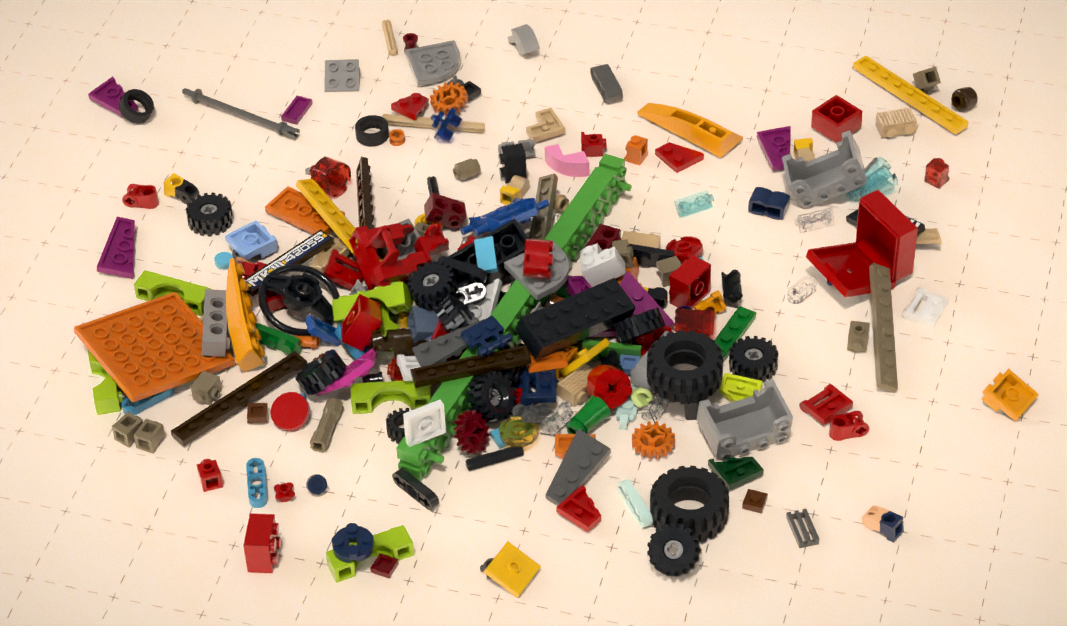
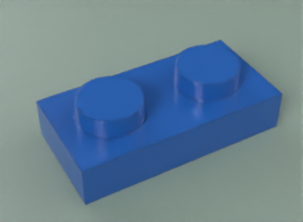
M312 315L305 319L307 331L312 336H317L326 343H331L335 346L341 343L334 333L335 327Z

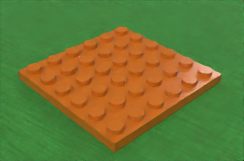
M176 292L74 327V333L132 403L196 380L202 371L212 374L235 365V358L227 349L225 350V357L202 356L203 322Z

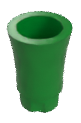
M590 396L585 405L566 425L567 432L569 434H576L577 430L580 429L587 434L600 422L610 417L609 407L599 397Z

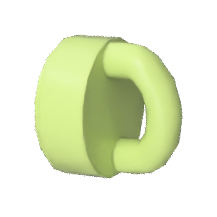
M638 387L632 390L631 399L637 407L642 408L653 400V394L647 389Z

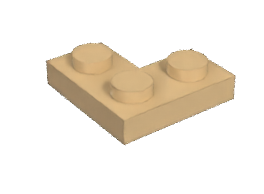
M552 107L535 112V118L539 123L526 127V133L531 140H534V143L566 133L564 125Z

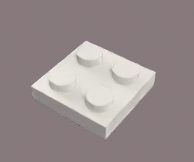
M441 400L403 414L405 439L409 447L446 433L444 404Z

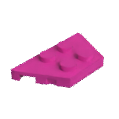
M372 348L347 365L346 370L343 371L344 373L337 380L333 381V384L328 385L326 389L321 390L316 396L342 387L347 388L355 382V378L358 376L363 377L371 371L370 368L375 365L378 353L374 352Z

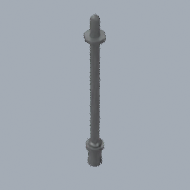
M187 88L182 89V94L191 97L192 102L195 104L202 101L275 129L278 135H286L295 140L299 137V134H296V132L300 133V129L289 126L286 122L276 123L205 96L199 88L195 89V91Z

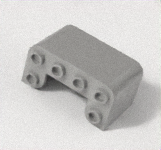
M850 130L841 133L842 141L841 143H836L838 148L836 151L805 162L803 157H799V160L793 159L791 154L782 157L788 187L799 206L803 208L811 207L866 184L867 176L860 148Z
M773 379L765 381V387L760 392L758 389L754 390L753 396L719 406L717 402L711 405L709 399L699 402L697 422L717 460L727 461V458L746 455L750 451L764 449L775 443L780 444L788 439L793 415Z

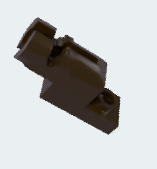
M407 328L387 330L385 337L382 335V331L372 332L374 352H390L393 349L395 359H397L399 354L415 356L412 348L421 343L428 342V340H418L416 343H413L411 329Z

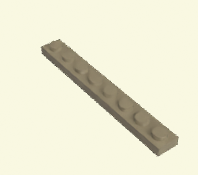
M872 263L869 271L877 388L895 393L898 390L890 268Z

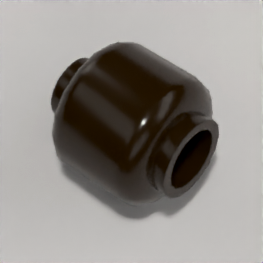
M971 87L959 88L953 92L951 97L953 106L959 111L972 109L978 101L977 93Z

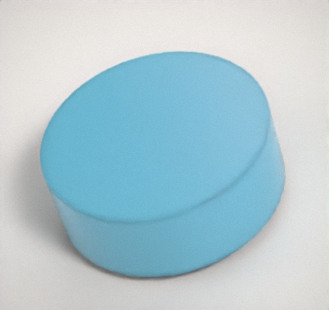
M229 252L216 254L214 257L215 266L219 269L229 268L230 259L233 258L232 254Z

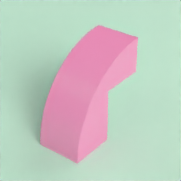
M558 144L544 147L545 162L557 173L570 177L589 176V161L584 151L563 155Z

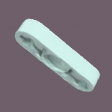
M629 479L618 482L619 493L640 527L644 528L652 525V515Z

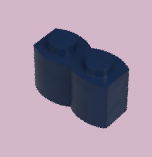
M755 187L749 199L748 211L755 215H766L775 220H783L790 205V195L780 191L772 192L764 187Z

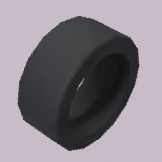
M140 89L128 90L119 102L121 115L132 123H144L149 119L154 110V102L151 96ZM136 100L140 102L145 108V112L134 111L127 101Z
M368 115L360 118L355 124L357 141L368 147L382 145L389 138V128L386 119L377 115ZM370 128L380 129V131L376 133L363 132Z

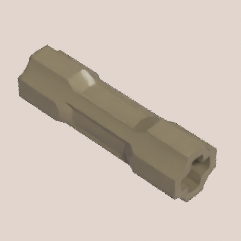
M331 397L326 401L320 422L309 442L310 448L315 452L323 453L329 445L332 431L344 408L343 402L338 398Z

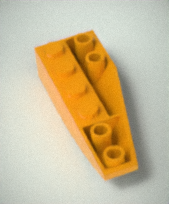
M647 103L637 111L638 115L720 158L743 140V137L711 120L677 107Z
M231 258L227 275L226 314L236 362L241 370L245 372L264 365L266 353L263 346H260L259 340L262 338L255 326L257 318L254 312L251 311L253 303L250 296L247 295L249 287L246 280L243 279V274H245L244 268L241 263L238 264L234 258Z

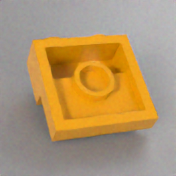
M1008 368L1004 374L999 372L992 380L995 383L993 386L989 384L983 390L984 397L982 400L996 412L1001 409L1016 422L1039 394Z

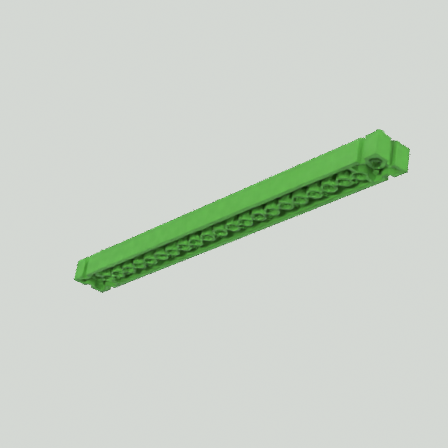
M604 154L599 161V166L595 167L544 240H553L565 252L569 261V270L573 261L578 259L582 248H585L598 225L602 224L605 215L610 213L612 205L618 201L621 192L631 191L632 185L625 181L627 172L625 159ZM517 280L513 282L490 315H493L503 326L504 333L501 335L508 333L512 335L513 339L508 342L510 348H514L516 344L520 343L521 338L515 331L520 318L530 314L538 302H541L542 308L545 307L547 299L553 293L536 300ZM467 347L459 359L476 356V351L480 348L477 347L472 350L470 347ZM498 347V348L494 349L493 352H495V351H500V350L503 349V347H502V348ZM477 375L442 382L427 404L441 400L444 404L446 433L411 447L407 445L406 439L403 437L396 447L397 459H400L398 469L404 468L419 481H422L429 474L434 462L440 464L444 462L445 457L440 455L444 448L448 447L452 436L456 435L453 428L457 427L454 423L455 420H459L457 415L470 410L471 403L467 402V399H470V395H467V391L471 390L468 387L469 383H473L471 380Z

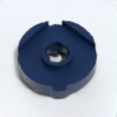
M356 523L347 524L346 527L337 531L331 539L335 557L343 562L350 563V560L361 562L373 553L374 537L372 533ZM356 542L357 545L355 546L352 544L351 546H349V543Z

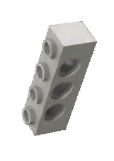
M205 289L202 356L225 357V350L230 348V337H226L230 336L226 314V290Z

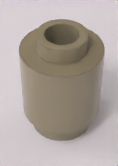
M471 158L456 163L453 168L455 178H458L460 181L474 177L481 172L478 160Z

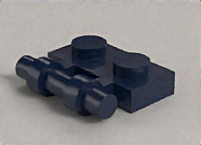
M493 315L462 331L460 336L472 350L477 347L480 348L476 351L479 357L493 353L494 349L506 346L513 339L510 333L501 335L504 333V328Z

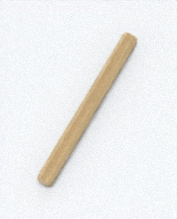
M382 115L388 122V125L484 133L485 123L426 117H417V120L414 121L403 115Z

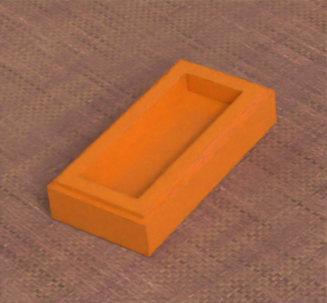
M556 351L538 360H535L531 355V364L526 365L529 373L568 367V361L563 351Z

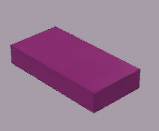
M296 95L281 115V121L298 125L312 106V99Z

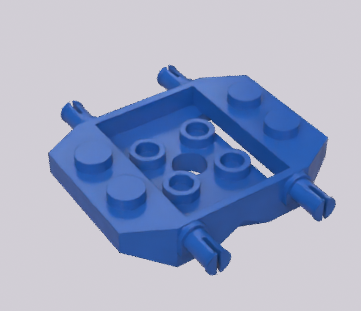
M515 198L510 204L499 207L482 216L469 217V225L460 228L462 235L474 232L478 236L485 232H492L514 218L518 223L524 224L531 221V217L538 215L541 209L549 207V202L547 199L536 202L535 198Z

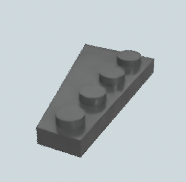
M476 321L471 325L456 329L451 333L413 347V353L420 367L442 363L453 355L457 357L462 354L463 349L469 346L460 337L461 332L481 321Z
M578 429L545 494L546 499L558 506L589 479L609 456L611 448Z

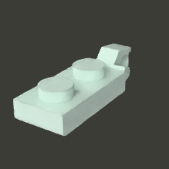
M631 385L632 390L638 388V386ZM631 394L622 405L617 407L616 419H620L619 430H627L629 421H636L639 407L633 403Z

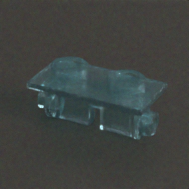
M704 190L674 200L679 218L713 207L712 201H714V196L712 194L709 195L708 190Z

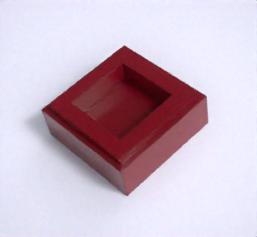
M379 553L370 567L371 573L390 579L399 565V559Z

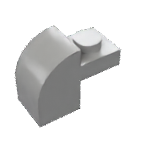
M528 24L511 29L512 35L508 36L507 39L509 43L515 42L519 55L540 49L537 37Z

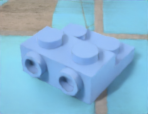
M257 220L225 235V241L241 257L247 260L256 255L264 258L277 251L278 241L276 237L271 235L266 227Z

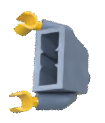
M413 306L409 315L401 313L398 316V324L400 328L408 327V329H411L413 343H416L418 340H431L440 318H438L435 311Z

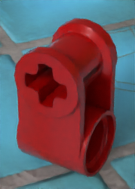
M130 184L127 187V193L122 197V202L130 208L154 209L159 205L156 187L153 185Z
M861 411L836 414L830 420L829 437L835 441L862 437L869 432L870 428L864 422Z

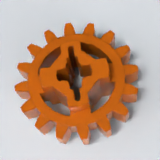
M451 81L447 85L445 82L444 86L438 85V90H433L434 95H430V103L434 112L438 111L439 115L442 113L445 116L448 113L454 115L455 111L461 112L460 108L466 107L465 103L468 102V94L464 86H460L459 83L454 85L453 81Z
M648 421L646 426L640 424V429L635 428L634 433H632V448H635V453L641 452L642 458L645 455H648L650 460L652 456H655L656 459H659L660 455L667 457V452L672 453L673 447H675V433H672L671 427L666 429L665 423L660 426L658 421L655 424H651Z

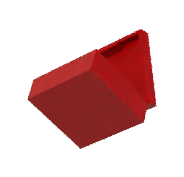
M877 189L860 198L856 242L808 249L805 257L845 298L871 293L869 267L872 263L890 268L891 290H893L897 283L896 281L913 273L918 227Z

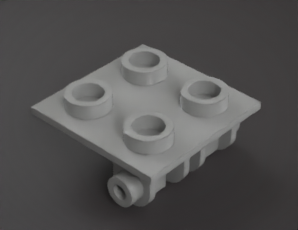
M359 59L325 60L324 92L359 91Z

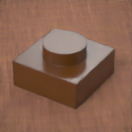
M248 403L247 423H267L268 403Z
M748 489L742 503V509L762 514L768 499V493Z

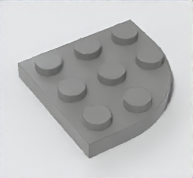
M455 40L405 50L406 58L418 86L443 82L452 76L460 66V52Z
M554 241L553 250L549 252V254H553L552 266H548V268H551L550 279L523 277L524 253L504 262V268L536 300L555 292L567 280L569 261L565 252Z

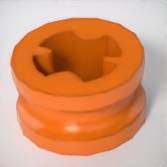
M400 129L390 131V144L393 146L403 145L405 143L404 131Z

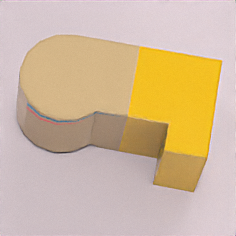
M812 138L794 140L793 153L795 159L799 160V157H803L805 162L815 159Z
M514 175L507 186L503 185L501 187L500 203L508 205L515 198H523L529 189L530 180ZM512 197V201H508L507 198Z

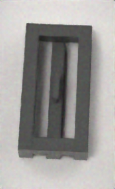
M802 509V512L796 510L794 514L786 512V519L799 549L818 545L820 539L807 509ZM802 518H804V521H805V523H806V525H807V527H808V530H809V532H810L811 537H812L813 540H811V538H810V536H809V533H808V531H807V529H806V526H805V524H804ZM794 519H797L801 531L805 537L806 541L804 542L802 540V537L799 533V530L796 526Z

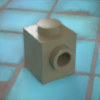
M936 66L913 73L916 88L919 90L924 89V92L933 90L934 85L941 83Z
M850 322L847 343L848 351L867 352L870 323Z
M202 371L191 385L193 400L210 406L222 391L220 376Z

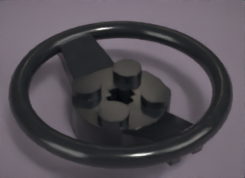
M290 264L278 267L266 275L259 287L258 301L263 315L277 329L291 335L311 336L307 329L290 327L279 321L268 308L266 291L269 290L282 295V303L292 311L298 312L301 315H307L309 312H312L331 326L335 323L333 307L322 295L323 292L319 286V280L327 286L333 300L338 299L340 295L335 284L321 271L306 265ZM287 272H303L302 275L281 276V274Z

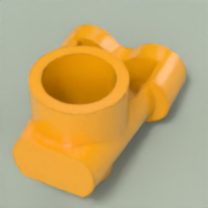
M719 290L711 293L710 297L694 306L699 319H712L717 312L719 314L727 310Z

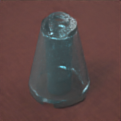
M880 156L873 158L865 167L866 184L847 192L846 196L848 199L859 202L861 197L877 189L884 193L897 187L898 179L895 173L891 174L889 169L892 167Z

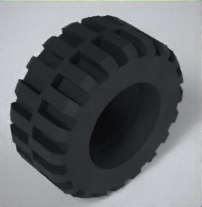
M678 330L676 333L672 331L667 333V336L662 335L648 350L647 381L654 393H659V397L662 399H668L671 403L680 402L682 405H686V403L696 404L699 400H707L708 396L711 397L720 388L723 377V353L719 345L715 344V341L710 337L706 338L705 334H697L692 330H689V332ZM678 364H690L698 368L693 370H679L673 368L672 366Z
M690 465V467L679 466L678 469L672 468L668 470L667 474L663 473L658 477L650 491V513L653 519V526L661 528L664 524L678 523L691 528L698 535L697 537L701 543L706 542L708 538H714L717 536V533L724 529L728 521V487L725 486V482L721 478H718L717 474L712 471L708 472V469L703 467L700 469ZM683 500H695L701 502L704 506L690 510L677 507L674 504Z

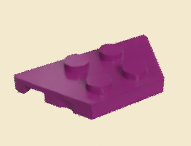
M627 271L620 286L636 307L632 316L659 307L665 325L671 328L675 327L674 321L631 273Z

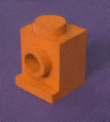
M638 135L632 136L626 144L625 150L627 154L624 157L625 161L640 166L648 156V139Z

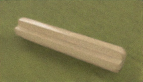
M389 19L383 20L382 28L388 54L391 56L393 54L396 55L398 52L391 21Z

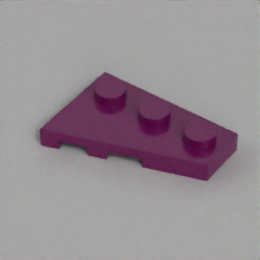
M112 76L88 93V97L91 101L123 117L119 111V102L125 92ZM128 100L129 106L134 111H138V106L134 100Z
M791 126L758 131L756 137L772 171L784 169L782 157L790 154Z

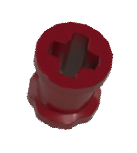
M407 33L403 36V42L405 43L404 53L406 49L418 47V36L416 34Z

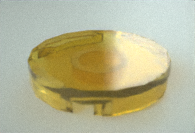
M513 415L509 417V420L501 422L499 426L500 439L508 446H528L535 442L539 436L538 423H525L521 420V417Z

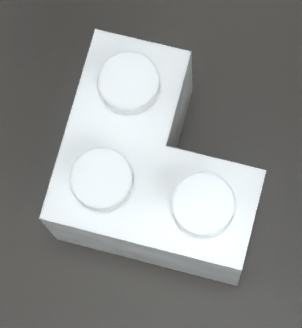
M597 243L581 250V273L591 287L626 273L625 262L615 246L602 251Z

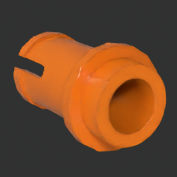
M295 335V337L302 341L300 342L301 347H311V349L319 347V337Z

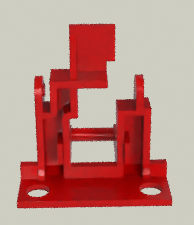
M441 222L437 225L435 223L431 224L424 233L425 236L418 237L413 247L416 252L408 254L405 259L397 260L400 252L395 248V245L401 244L405 235L414 231L412 224L401 225V223L372 229H368L367 226L356 227L349 243L368 290H373L375 286L385 287L393 282L408 280L409 276L413 277L411 274L413 270L418 271V266L423 267L426 262L430 264L432 261L431 256L448 251L449 240L448 238L445 239ZM387 247L389 252L380 262L375 249Z

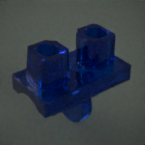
M451 108L445 119H442L444 116L442 111L438 115L432 114L430 117L434 121L432 127L436 129L438 124L440 125L433 137L434 139L439 140L440 138L447 142L450 141L454 133L446 128L447 125L451 124L457 128L462 121V118L455 114V109Z

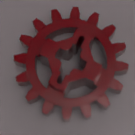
M476 410L464 411L462 414L457 415L459 420L454 421L457 427L453 428L456 432L454 439H458L456 445L462 446L461 451H466L467 454L481 453L482 450L486 449L485 445L489 444L487 437H490V434L487 433L489 426L485 425L486 419H481V413L477 414Z

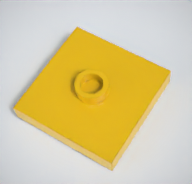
M605 338L589 350L584 348L577 353L578 357L568 364V367L561 370L564 376L569 375L609 346L608 340Z
M507 541L485 569L484 573L518 598L541 566Z

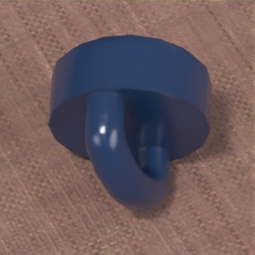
M320 474L311 475L306 481L307 490L315 495L322 494L327 488L325 477Z

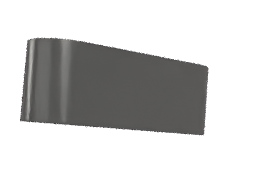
M608 64L590 68L592 81L605 103L623 99L622 88Z

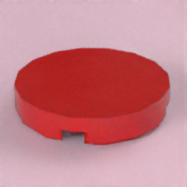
M692 236L680 237L681 240L678 241L673 239L666 246V250L674 251V256H677L679 261L688 260L692 255L699 257L703 252L701 241Z
M297 392L283 393L275 399L271 406V419L282 430L290 432L298 430L306 424L308 416H310L309 403L304 396Z

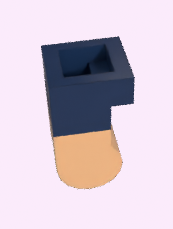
M874 505L862 517V523L866 528L887 535V540L893 543L904 532L903 516L883 507Z

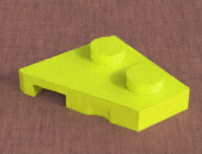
M724 373L719 393L729 401L735 402L753 396L754 390L758 389L760 392L763 381Z

